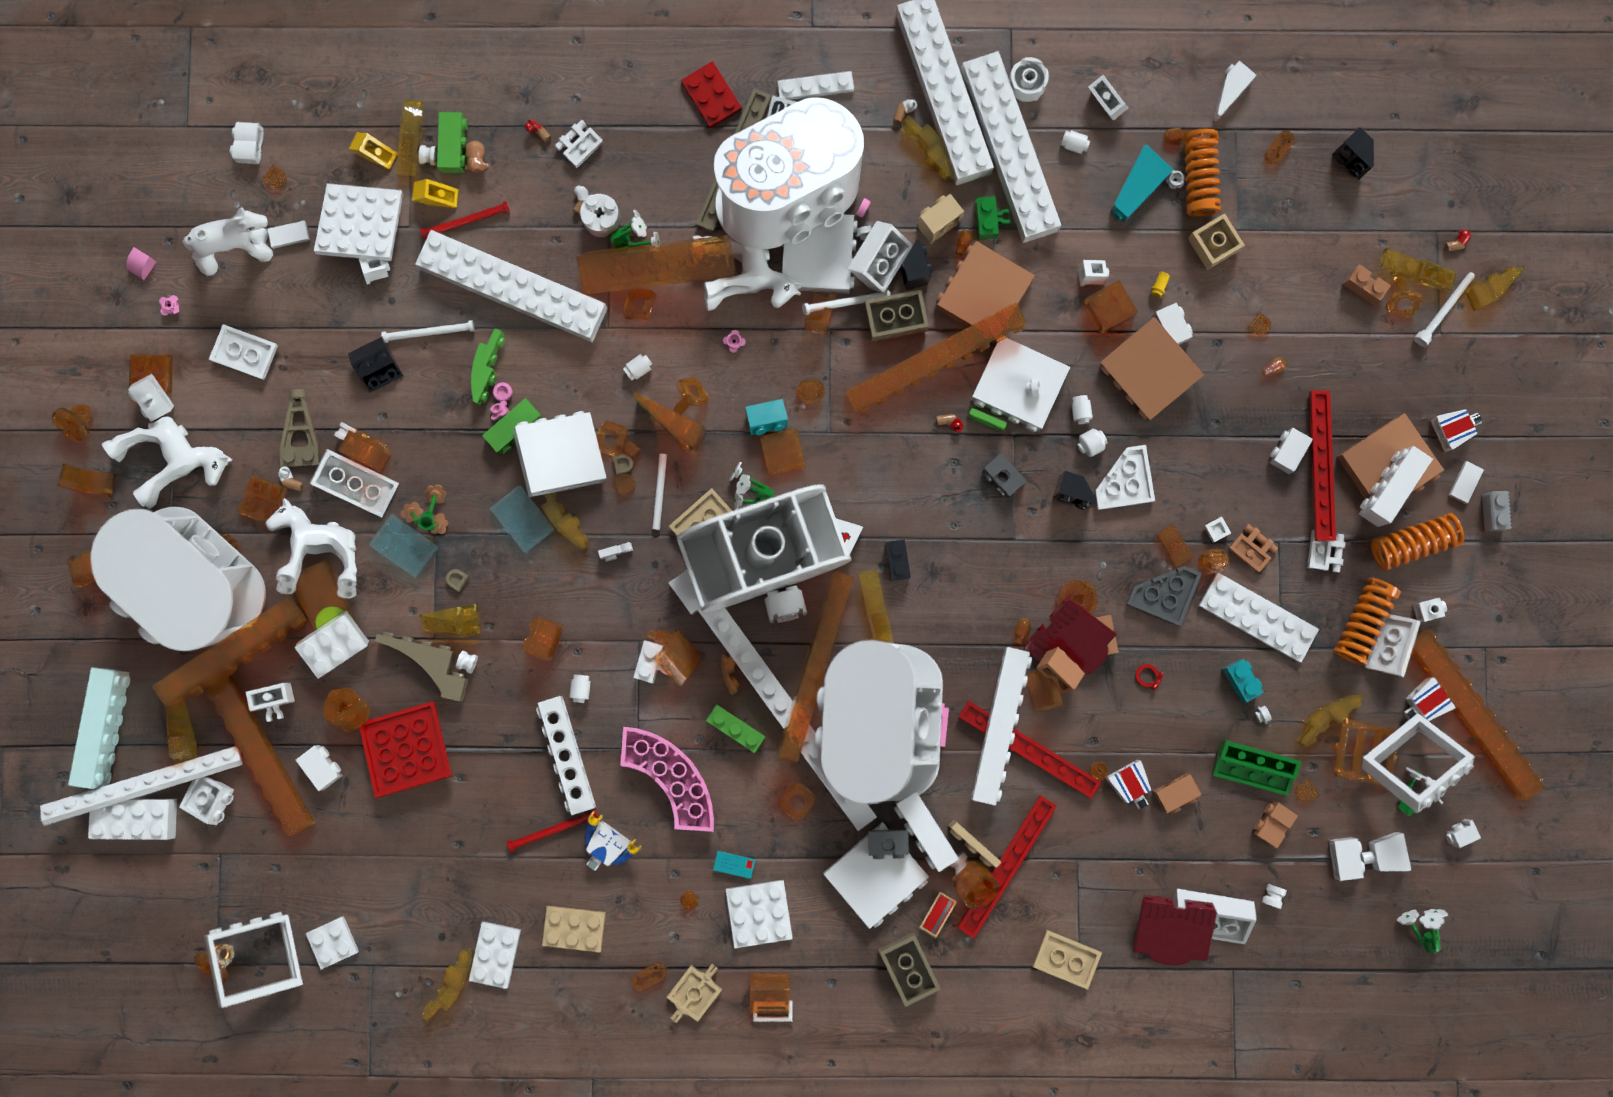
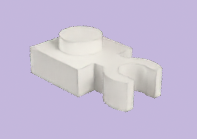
M628 542L599 550L598 553L602 560L605 559L607 562L617 559L616 556L621 553L633 551L631 543Z

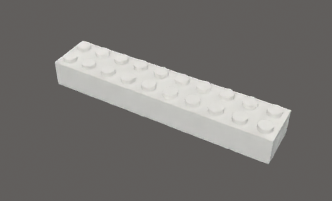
M911 0L897 5L896 16L955 185L991 175L994 166L935 0Z
M999 51L964 62L961 73L1022 243L1058 232L1061 222Z
M433 230L430 231L415 263L420 270L592 343L608 309L606 304Z

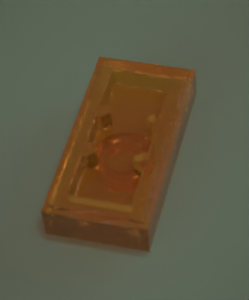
M1174 524L1156 534L1176 567L1194 557Z

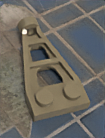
M289 390L290 401L280 444V467L318 466L320 463V445L305 398V390ZM295 412H303L304 426H293V415ZM295 431H304L308 439L307 446L293 447L291 445L292 435Z

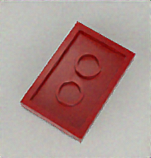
M713 61L681 79V83L710 129L742 110L740 103Z

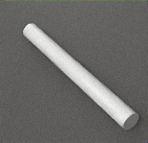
M659 454L653 530H660L667 454Z

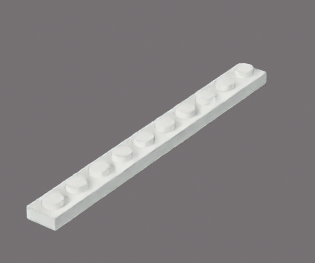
M234 746L41 805V822L45 826L242 765L240 748Z

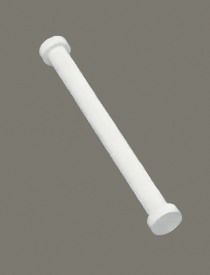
M886 289L884 293L879 292L810 305L805 303L802 305L804 315H809L810 312L865 303V300L890 296V291Z
M471 320L463 324L392 333L385 331L381 333V336L388 343L390 340L468 330L474 332L475 328L474 322Z

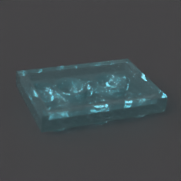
M521 485L490 507V510L525 554L556 531Z
M393 514L389 516L369 544L415 578H418L439 549L436 544Z

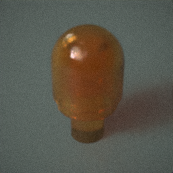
M1178 127L1168 129L1164 133V140L1168 144L1179 143L1183 141L1184 134L1189 132L1190 129L1181 130Z
M965 229L959 233L956 240V245L958 246L956 254L963 255L965 249L971 245L974 236L970 230Z
M1277 357L1269 361L1267 367L1263 368L1261 372L1264 376L1268 374L1277 375L1287 368V361L1283 357Z
M1020 618L1017 621L1014 629V634L1017 636L1014 643L1022 645L1024 637L1027 638L1032 626L1029 619Z
M658 629L657 632L648 630L646 636L654 639L656 644L662 646H669L674 640L671 632Z

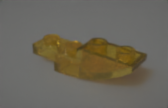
M404 100L397 150V175L417 177L424 101Z
M908 115L903 120V131L909 137L912 136L922 150L926 149L923 157L925 163L930 168L934 167L942 180H947L951 183L954 178V171L943 142L928 123L921 128Z
M1391 248L1384 249L1379 267L1391 271V275L1444 290L1453 289L1457 272L1426 259L1420 261Z
M557 492L544 494L547 503L541 505L550 522L573 544L585 551L588 550L587 544L589 540L586 534H581L578 528L581 526L578 517H573L571 513L563 514L566 510L562 502H557L555 497L558 495Z
M873 569L860 572L858 575L873 641L894 643L878 570Z
M1363 694L1346 695L1321 706L1303 721L1308 728L1299 736L1296 742L1304 747L1313 745L1318 739L1316 736L1320 732H1325L1330 727V722L1332 724H1343L1349 718L1348 714L1361 706L1363 703L1361 700L1365 696Z
M472 947L467 951L463 949L456 957L459 961L454 966L451 964L444 971L443 974L446 976L442 981L447 987L443 985L436 993L438 998L434 1002L430 1000L423 1008L426 1012L421 1017L427 1022L441 1007L448 1011L458 999L472 968L474 949Z

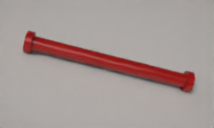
M504 201L501 205L428 229L422 228L420 232L423 240H426L431 230L441 233L506 211L508 213L510 209L507 201Z
M592 809L590 813L514 841L509 840L507 841L509 851L513 852L515 848L588 822V818L593 811L594 817L598 819V813L596 809Z

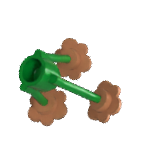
M441 485L428 486L424 492V497L431 502L428 512H423V509L419 508L417 502H412L411 504L404 505L400 515L408 523L414 521L423 530L431 529L433 534L437 532L444 534L446 526L449 524L445 520V515L442 513L435 515L432 512L435 502L443 503L447 493L443 491Z

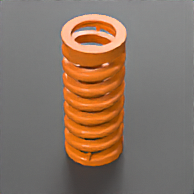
M1197 129L1184 134V145H1186L1184 148L1186 153L1185 163L1187 164L1185 172L1188 174L1185 178L1188 184L1186 186V192L1188 193L1186 197L1188 203L1186 204L1187 215L1191 217H1208L1221 213V200L1219 198L1194 199L1196 197H1215L1221 193V190L1218 188H1209L1220 184L1218 178H1210L1220 174L1219 169L1212 168L1220 163L1218 159L1212 158L1219 154V150L1213 148L1219 144L1217 140L1218 131L1214 129ZM1193 148H1202L1195 151L1192 150ZM1193 158H1204L1196 161L1192 160ZM1193 168H1204L1196 171L1193 170ZM1195 177L1204 178L1199 180H1193ZM1196 187L1204 188V189L1194 190V188H1196Z
M1448 513L1443 515V517H1436L1434 520L1418 523L1414 527L1409 526L1405 530L1400 529L1396 533H1388L1386 537L1379 536L1373 538L1371 549L1377 565L1381 570L1387 571L1392 569L1391 565L1396 568L1400 565V562L1408 564L1410 559L1417 561L1419 555L1426 558L1429 552L1435 555L1438 553V550L1446 551L1448 546L1451 548L1464 544L1465 537L1458 518L1454 514ZM1449 520H1451L1455 524L1457 530H1454Z
M1376 578L1367 579L1368 585L1363 587L1362 590L1364 595H1360L1358 598L1360 604L1354 606L1355 613L1350 614L1349 617L1351 622L1345 625L1347 631L1341 633L1343 641H1338L1333 650L1341 658L1360 666L1367 665L1366 655H1371L1372 650L1357 644L1350 638L1360 640L1371 646H1376L1377 642L1370 637L1360 634L1355 629L1365 631L1376 637H1380L1381 632L1363 624L1359 620L1368 621L1381 628L1385 627V622L1369 616L1364 611L1372 612L1386 619L1390 617L1388 612L1372 606L1367 601L1375 602L1387 609H1393L1394 604L1389 601L1391 599L1397 600L1401 594V591L1395 586ZM1372 592L1386 596V600L1375 596ZM1345 647L1355 649L1366 655L1359 654L1358 656L1349 651L1348 649H1346Z

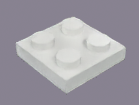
M344 916L306 933L320 969L359 952Z

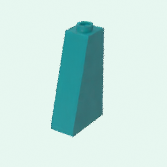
M1147 144L1139 153L1111 208L1113 216L1124 223L1174 170Z

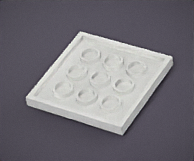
M327 184L314 247L315 254L391 261L403 199L402 190Z

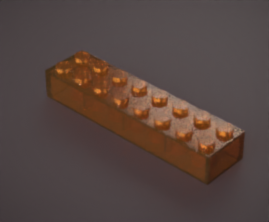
M730 235L582 252L576 257L583 294L730 278L736 273Z
M288 596L151 687L166 707L171 710L174 708L177 710L186 704L185 701L190 697L196 698L204 692L202 689L208 685L212 687L221 681L220 677L223 675H231L238 669L237 666L252 661L255 658L254 655L258 652L263 653L272 647L270 644L276 640L280 642L288 636L287 633L294 629L296 631L303 627L307 619L291 596Z

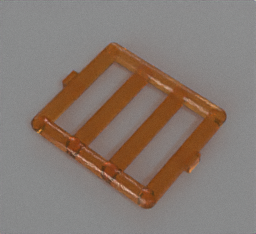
M1344 719L1339 743H1336L1335 746L1337 756L1334 775L1383 786L1370 774L1359 773L1366 731L1375 733L1373 750L1382 743L1383 735L1390 736L1396 730ZM1355 728L1358 729L1352 770L1347 771L1343 770L1349 729ZM1397 750L1389 755L1387 759L1386 770L1391 774L1394 773L1395 763H1398L1399 760Z

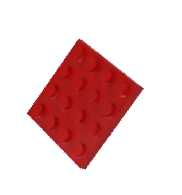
M434 701L358 723L375 798L378 799L452 777Z

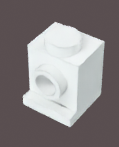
M359 259L367 285L371 284L370 281L388 277L387 271H390L388 261Z
M1105 260L1082 261L1078 269L1080 286L1085 284H1104L1105 280L1109 277V269L1106 268Z
M1440 598L1413 604L1416 618L1420 622L1444 617V612L1447 611L1445 602L1441 601Z
M1464 819L1462 820L1463 823L1453 825L1451 827L1452 830L1447 831L1445 835L1448 843L1454 847L1461 848L1481 839L1473 820Z

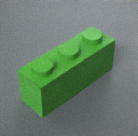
M439 112L437 168L441 173H464V167L467 165L464 149H466L467 145L465 130H468V121L464 118L462 112Z
M525 398L482 436L499 455L502 453L507 454L515 443L514 427L518 423L525 421L528 424L535 423L536 420L543 417Z
M719 705L715 706L706 720L754 753L766 737Z

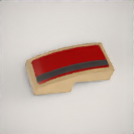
M939 892L919 929L937 938L957 901Z

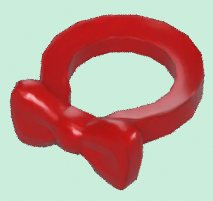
M1150 664L1140 666L1135 674L1136 680L1141 686L1151 687L1154 691L1164 676L1163 672L1159 673L1157 668ZM1142 669H1151L1156 676V681L1154 683L1143 682L1140 678Z

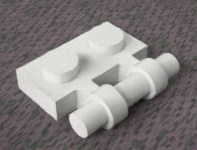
M583 120L577 125L574 124L571 130L565 136L562 135L559 138V142L555 145L559 151L564 147L567 148L563 154L576 168L604 143L591 128L586 132L583 131L587 126ZM578 135L579 138L572 144L570 141Z
M1312 530L1307 568L1327 571L1329 564H1333L1332 572L1340 573L1344 561L1342 559V552L1346 544L1344 542L1345 535L1337 534L1336 541L1334 542L1315 541L1314 530ZM1331 547L1335 548L1334 558L1330 557Z

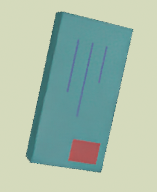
M718 850L713 870L751 879L756 859Z

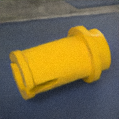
M1159 272L1155 285L1151 287V294L1159 298L1165 295V288L1171 276L1165 272Z

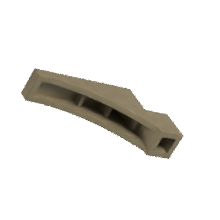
M383 632V635H376L375 642L397 649L417 662L436 683L441 691V697L455 701L464 700L469 679L463 678L464 674L453 672L450 675L456 653L450 651L451 647L440 645L439 648L432 647L431 642L423 640L419 644L413 642L414 638L406 636L398 639L394 638L395 634Z

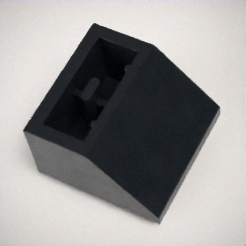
M1359 127L1333 155L1338 163L1343 164L1348 169L1350 175L1360 180L1374 167V140Z
M920 239L915 241L902 266L901 275L906 290L927 285L931 278V273H933L931 263L926 261V246L921 244Z
M383 337L348 353L353 369L369 393L403 377V373Z
M1064 471L1059 476L1053 498H1057V502L1062 504L1073 503L1076 504V508L1086 510L1096 504L1097 500L1084 476Z

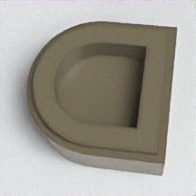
M626 454L613 456L617 476L628 474L633 470L634 462L630 456Z
M453 569L447 573L446 583L449 587L460 592L470 576L461 570Z

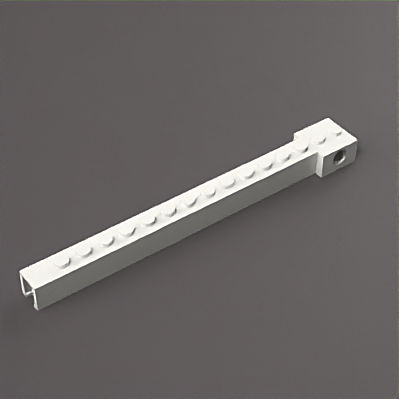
M688 569L670 581V586L691 615L698 611L855 828L859 831L874 820L877 816L867 803L851 801L839 794L831 786L823 771L821 751L816 748L815 731L725 608L710 612H702Z

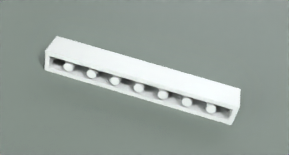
M1005 647L971 800L995 806L996 802H1000L1002 791L999 788L1001 782L1004 783L1006 771L1003 770L1005 763L1008 764L1010 759L1008 748L1009 744H1013L1015 733H1012L1013 726L1017 725L1019 714H1016L1018 706L1021 707L1023 701L1021 690L1022 687L1025 688L1028 676H1025L1026 668L1029 669L1032 657H1029L1030 652Z

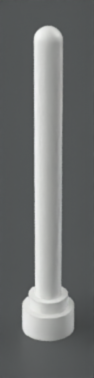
M1474 273L1466 275L1428 327L1417 333L1414 337V341L1423 347L1428 346L1432 340L1433 331L1475 277Z

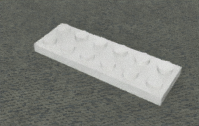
M1220 573L1215 574L1198 605L1200 608L1298 663L1302 662L1319 631L1313 625Z

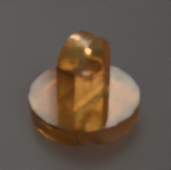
M80 404L71 410L58 408L52 414L54 425L56 428L64 430L63 434L66 437L75 441H82L88 436L89 429L86 423L92 418L89 406Z
M222 943L215 947L221 981L224 983L229 978L225 968L234 958L235 952L231 945ZM226 949L227 956L221 959L220 952ZM202 951L198 952L194 956V961L206 975L210 976L212 972L208 954Z

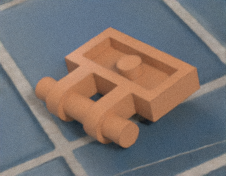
M1247 524L1244 530L1249 535L1246 537L1242 533L1239 534L1228 549L1259 573L1271 559L1266 554L1267 550L1274 554L1278 547L1273 544L1274 541L1270 538L1267 539L1259 533L1260 530L1258 528H1253L1250 524ZM1256 539L1262 544V547L1259 548L1252 541Z

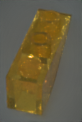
M1516 266L1505 269L1504 274L1499 275L1497 272L1488 276V280L1484 282L1480 279L1470 283L1471 287L1465 290V293L1473 311L1498 301L1525 267L1516 268Z
M477 604L419 615L424 631L460 637L481 633V616Z
M183 699L166 704L168 755L177 764L197 758L196 740L186 700Z

